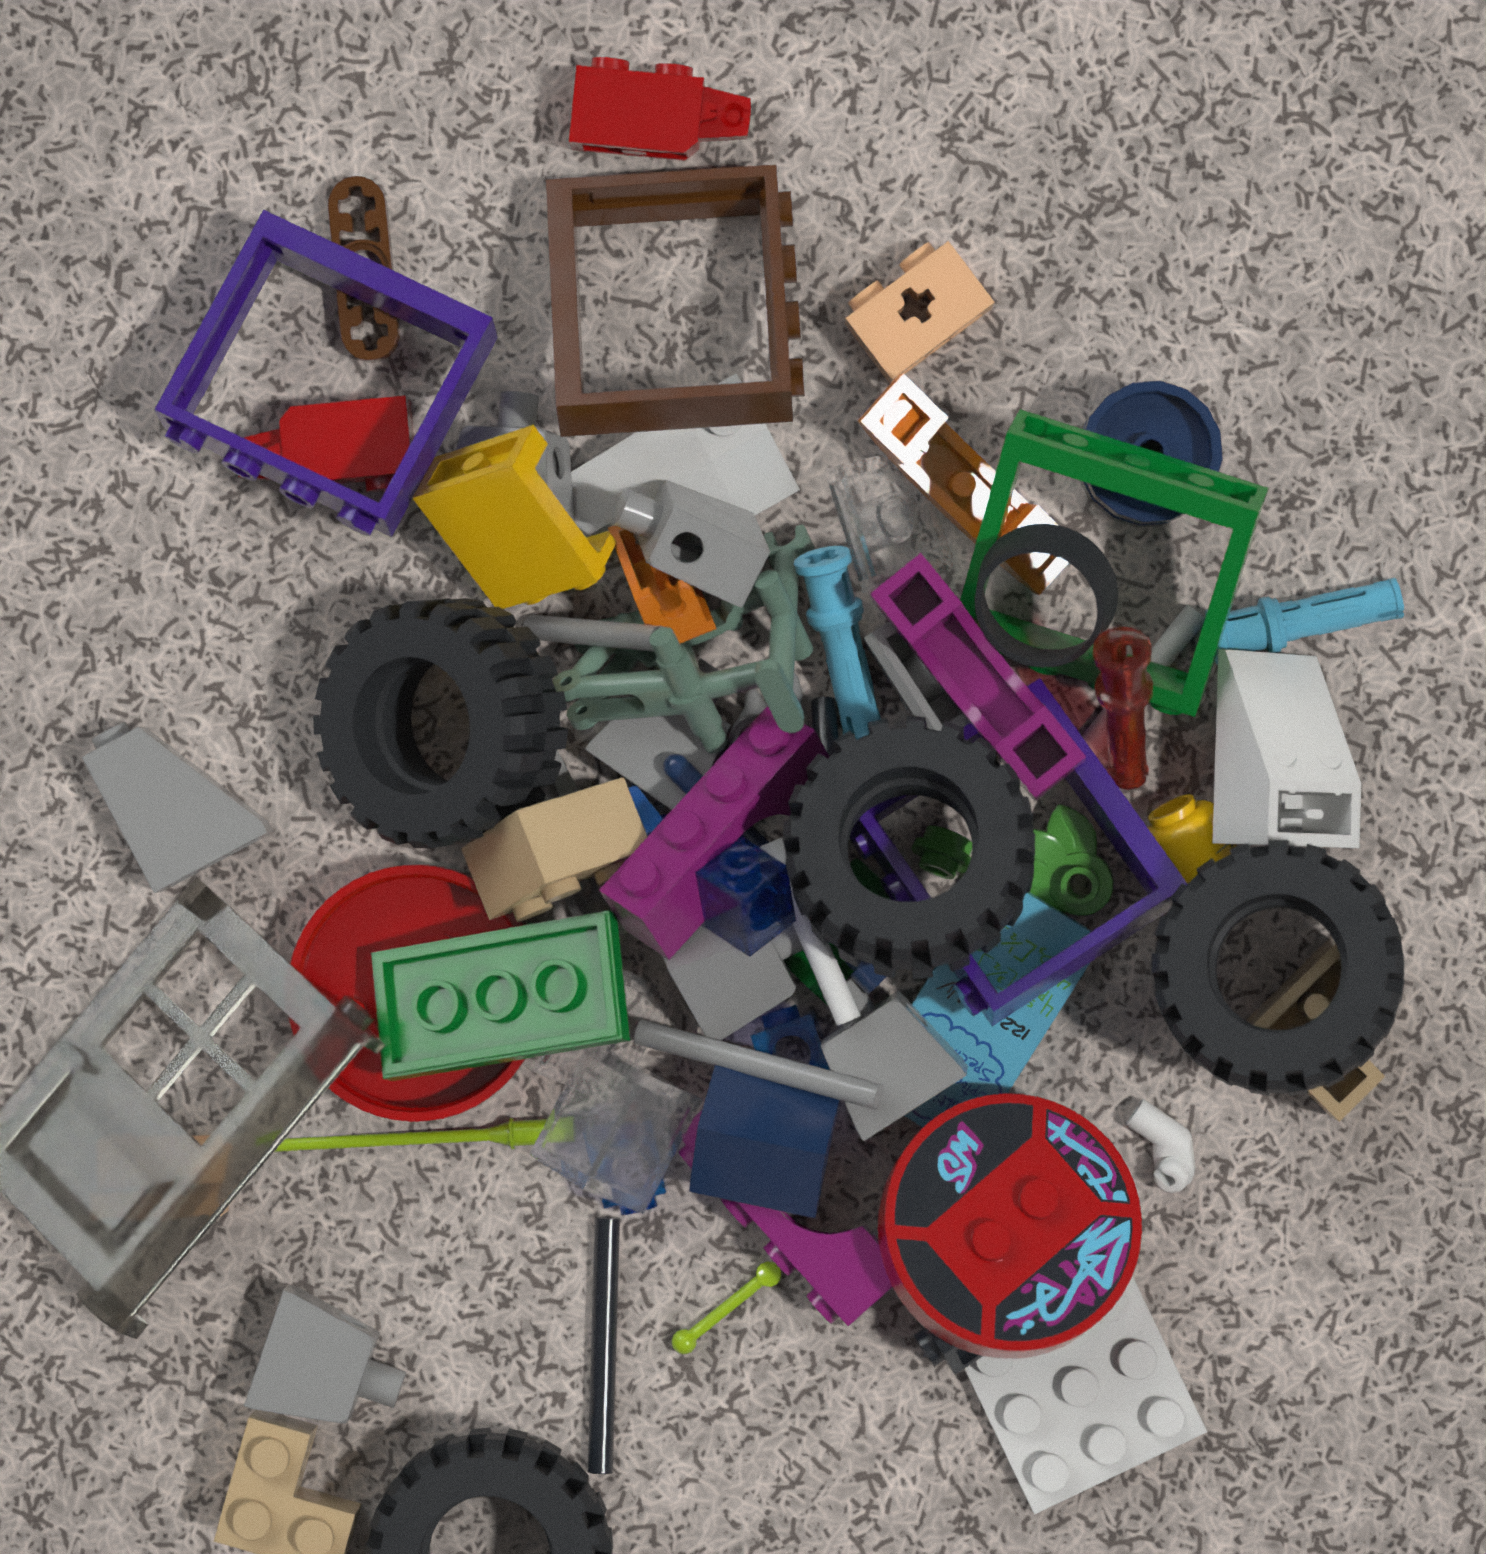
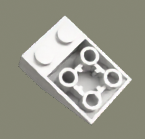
M1218 649L1212 843L1268 845V840H1288L1289 845L1306 847L1308 843L1317 847L1359 848L1361 782L1317 656Z

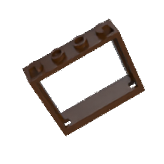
M776 164L546 180L555 401L560 437L793 422L792 397L805 396L803 359L789 358L788 340L801 339L799 301H786L785 284L797 283L795 244L782 245L781 228L793 227L791 191L778 192ZM760 215L771 381L584 393L577 227Z

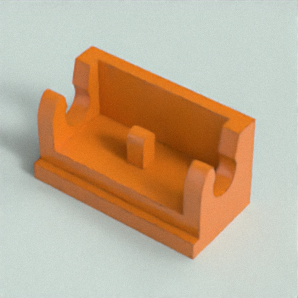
M615 525L608 527V531L616 540L615 549L644 624L671 628L680 644L717 629L701 589L649 565L645 561L640 545L635 543L636 539L632 532Z

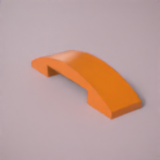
M899 374L857 422L900 472L945 517L976 544L996 471L945 422L948 417L904 374ZM1014 490L1001 537L1009 531L1025 525L1040 523L1057 525L1038 505L1029 504ZM1026 553L1009 558L1002 562L1000 566L1034 594L1040 595L1068 562L1048 554Z

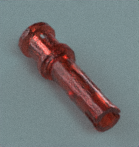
M1132 627L1108 629L1098 636L1093 645V659L1095 665L1100 669V674L1095 682V695L1098 703L1106 709V737L1109 764L1107 772L1120 789L1125 790L1142 786L1146 782V776L1149 775L1146 753L1145 706L1152 699L1153 681L1151 675L1146 671V667L1151 662L1152 646L1149 638L1142 631ZM1127 645L1132 648V656H1127Z

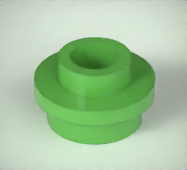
M927 826L923 837L915 838L911 850L915 855L921 857L918 864L920 868L944 879H954L956 872L966 873L971 860L972 842L952 830L939 826Z

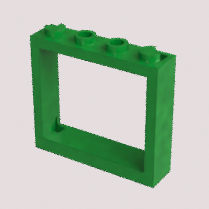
M1019 409L1006 433L961 594V603L980 628L975 612V593L979 569L987 551L1002 535L1022 462L1233 529L1188 673L1096 643L1082 656L1067 664L1043 668L1028 666L1041 674H1063L1085 681L1092 689L1103 694L1118 695L1122 693L1147 701L1152 708L1165 714L1178 715L1184 713L1195 717L1208 685L1269 488ZM989 577L987 578L986 583L984 585V591H986ZM990 609L995 620L1007 633L1030 646L1042 649H1063L1085 641L1084 639Z

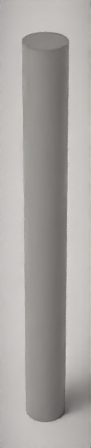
M643 1019L639 1021L636 1027L634 1042L637 1045L714 1066H723L754 1077L874 1110L878 1108L881 1102L883 1085Z

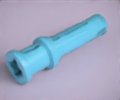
M827 546L800 555L794 560V567L796 573L804 577L811 606L806 611L808 624L820 633L821 641L823 642L827 667L841 717L843 734L851 731L853 735L855 734L857 740L869 734V722L881 719L858 624L862 619L864 607L862 600L854 597L847 567L852 562L850 549L846 546Z
M1390 578L1370 585L1342 589L1281 603L1276 598L1271 599L1269 596L1259 598L1255 606L1230 611L1219 649L1242 651L1267 649L1269 653H1280L1281 649L1287 647V642L1360 627L1380 621L1401 619L1404 617V604L1399 584L1396 578ZM1217 652V656H1216V659H1215V663H1216L1217 665H1218V652Z

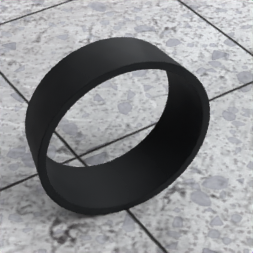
M1047 523L1018 527L1000 537L985 554L979 569L975 593L977 620L988 641L1006 657L1024 665L1041 668L1067 664L1087 652L1110 626L1118 604L1116 576L1109 560L1099 547L1073 529ZM1026 553L1048 554L1068 562L1086 578L1095 595L1097 619L1090 638L1080 644L1063 649H1042L1017 640L998 624L988 607L984 591L987 578L1002 562Z

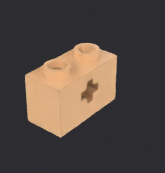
M949 241L937 250L934 249L930 242L924 244L899 264L905 274L885 289L877 280L848 302V305L854 312L845 318V325L889 384L899 374L905 375L993 308L995 302ZM910 294L912 298L919 300L927 295L931 301L926 310L929 320L921 323L914 316L904 321L900 316L905 306L903 296Z

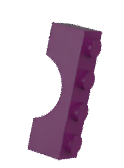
M922 553L918 554L870 593L873 603L983 739L996 749V755L1004 764L1009 763L1020 778L1021 786L1034 802L1085 762V754L1047 707L1030 691L996 648L988 641L964 605Z
M767 705L599 889L627 932L668 960L673 957L711 915V895L714 879L723 858L734 842L748 828L764 818L773 815L790 816L791 812L788 802L795 785H805L807 782L806 767L818 754L824 755L826 758L830 757L814 729L804 724L800 731L794 733L784 732L778 727Z
M702 1110L676 1133L685 1143L678 1153L691 1169L697 1126ZM720 1199L728 1211L745 1228L754 1221L769 1237L770 1241L763 1249L786 1275L789 1276L797 1269L810 1283L813 1289L806 1297L830 1324L840 1317L849 1326L892 1287L882 1261L879 1240L866 1225L842 1232H823L800 1224L783 1211Z

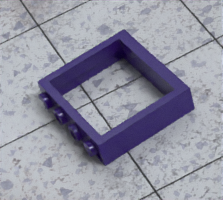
M263 209L154 410L164 429L167 430L165 437L182 449L199 454L201 448L204 447L224 457L221 463L227 469L245 479L256 481L260 474L281 484L279 492L301 506L312 509L316 502L321 503L339 512L336 517L337 520L360 534L370 536L375 529L392 537L498 336L493 317ZM276 261L461 347L456 360L379 503L194 415Z
M1040 678L1027 687L1047 707L1086 756L1085 762L1067 775L1065 779L1148 895L999 993L970 954V965L954 971L959 980L953 984V987L969 1013L975 1016L982 1012L992 1027L1168 912L1172 905L1170 898L1182 883L1186 886L1188 885ZM971 723L964 727L965 740L974 743L978 738H983ZM918 795L894 797L875 805L859 818L852 828L849 837L851 844L864 860L872 855L886 874V876L880 879L881 885L890 900L917 902L931 898L879 823V821L918 797Z

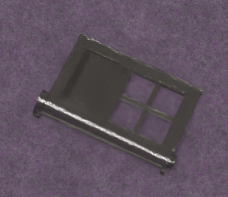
M196 877L0 1109V1191L87 1280L76 1293L83 1305L113 1330L137 1339L148 1326L147 1322L138 1312L361 1048L364 1046L378 1054L386 1044L368 1028L374 1021V1018L362 1006L347 995H344L339 1002H336L323 994L212 888ZM202 933L244 975L199 1027L157 984L197 936ZM256 985L301 1027L257 1081L212 1039ZM148 996L190 1039L151 1086L145 1090L104 1047ZM203 1049L246 1091V1094L201 1145L158 1101Z

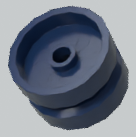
M1163 381L1135 382L1107 395L1082 428L1139 447H1143L1148 441H1152L1160 446V450L1157 453L1219 472L1223 461L1221 432L1209 408L1187 389ZM1080 481L1089 501L1111 520L1138 528L1163 526L1185 515Z

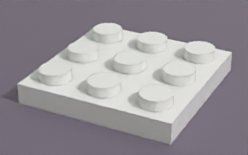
M1133 1276L1115 1306L1090 1330L1066 1346L1038 1356L1018 1359L983 1356L965 1368L1034 1515L1207 1433Z

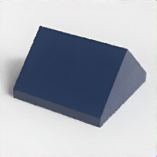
M715 1065L697 1126L689 1192L816 1218L840 1100Z

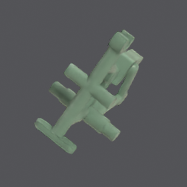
M803 524L797 525L795 528V538L784 546L778 545L773 532L765 533L764 538L770 550L767 559L774 570H766L758 575L742 608L721 600L720 607L710 612L717 629L680 644L671 628H659L649 638L654 651L574 644L577 651L582 653L583 656L572 669L559 673L553 679L556 692L564 691L566 702L579 698L567 710V717L572 727L576 730H586L593 727L598 721L684 715L692 733L699 737L704 749L708 753H717L725 749L729 741L721 725V716L712 699L759 688L778 727L788 733L800 731L804 725V712L793 691L795 661L809 657L814 649L797 614L799 575L795 571L794 560L800 555L815 549ZM765 606L771 617L769 659L706 674L701 672L692 646L710 640L728 630L737 631L742 627L744 621L742 615ZM639 611L620 613L617 616L600 620L644 624ZM613 653H616L599 675H595ZM638 661L642 662L647 668L658 665L660 669L630 672ZM629 694L636 696L608 699L609 696Z

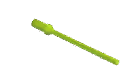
M509 1118L508 1122L485 1129L265 1139L260 1141L261 1152L491 1141L508 1145L512 1150L515 1149V1146L578 1143L577 1118L514 1121V1118Z

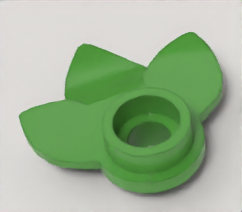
M1059 804L1052 812L1047 825V831L1034 829V877L1030 893L1063 913L1068 912L1078 916L1091 915L1101 910L1110 900L1114 889L1113 874L1108 864L1097 855V833L1092 823L1077 810ZM1072 875H1086L1092 883L1091 892L1087 895H1078L1073 892L1070 887Z

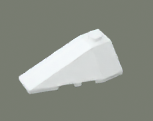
M734 374L718 384L741 383L737 374ZM765 424L636 432L571 472L574 522L585 537L606 532L608 527L613 526L612 516L621 494L627 488L654 499L661 484L664 481H671L753 512L755 516L800 491ZM634 534L636 539L635 543H638L639 541L637 538V534Z

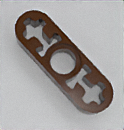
M352 176L341 180L334 186L328 199L331 241L357 254L361 252L375 254L380 258L383 266L394 271L388 205L384 193L375 182L366 177ZM359 189L362 190L366 200H375L376 202L375 209L365 212L364 220L365 230L368 235L380 230V242L361 239L343 246V234L356 235L354 220L350 213H341V204L350 202L352 197L351 191ZM336 289L340 333L345 348L355 358L367 363L380 362L390 357L396 350L400 340L399 318L373 306L374 319L379 326L388 327V336L378 338L377 349L367 350L362 340L353 338V330L360 329L364 325L362 306L358 305L349 309L348 298L353 296Z

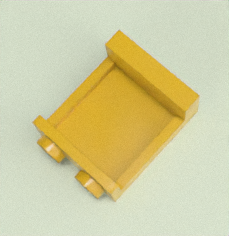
M534 425L434 457L412 497L494 607L502 609L522 603L533 605L552 594L573 588L575 590H584L592 586L605 573V565L616 545V540L609 531L585 537L535 468L548 443Z

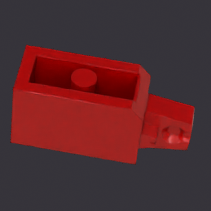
M611 57L592 58L591 66L576 65L569 133L571 150L686 161L699 150L700 142L748 139L751 120V98L705 87L704 77L693 76V68L690 66L658 63L655 64V72L629 70V61Z
M406 395L290 406L279 420L280 428L243 437L338 484L365 481L366 492H385L414 438L411 400ZM260 474L257 478V480L273 481Z

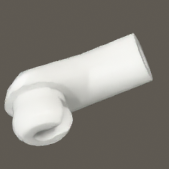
M1142 1099L1127 1120L1126 1125L1152 1142L1153 1176L1156 1185L1167 1193L1180 1192L1192 1181L1195 1173L1192 1135L1183 1125Z

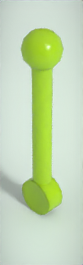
M771 1261L761 1263L757 1267L756 1276L692 1328L677 1331L671 1340L673 1349L679 1354L691 1353L696 1347L697 1339L760 1288L763 1286L772 1287L780 1281L781 1270L778 1265Z

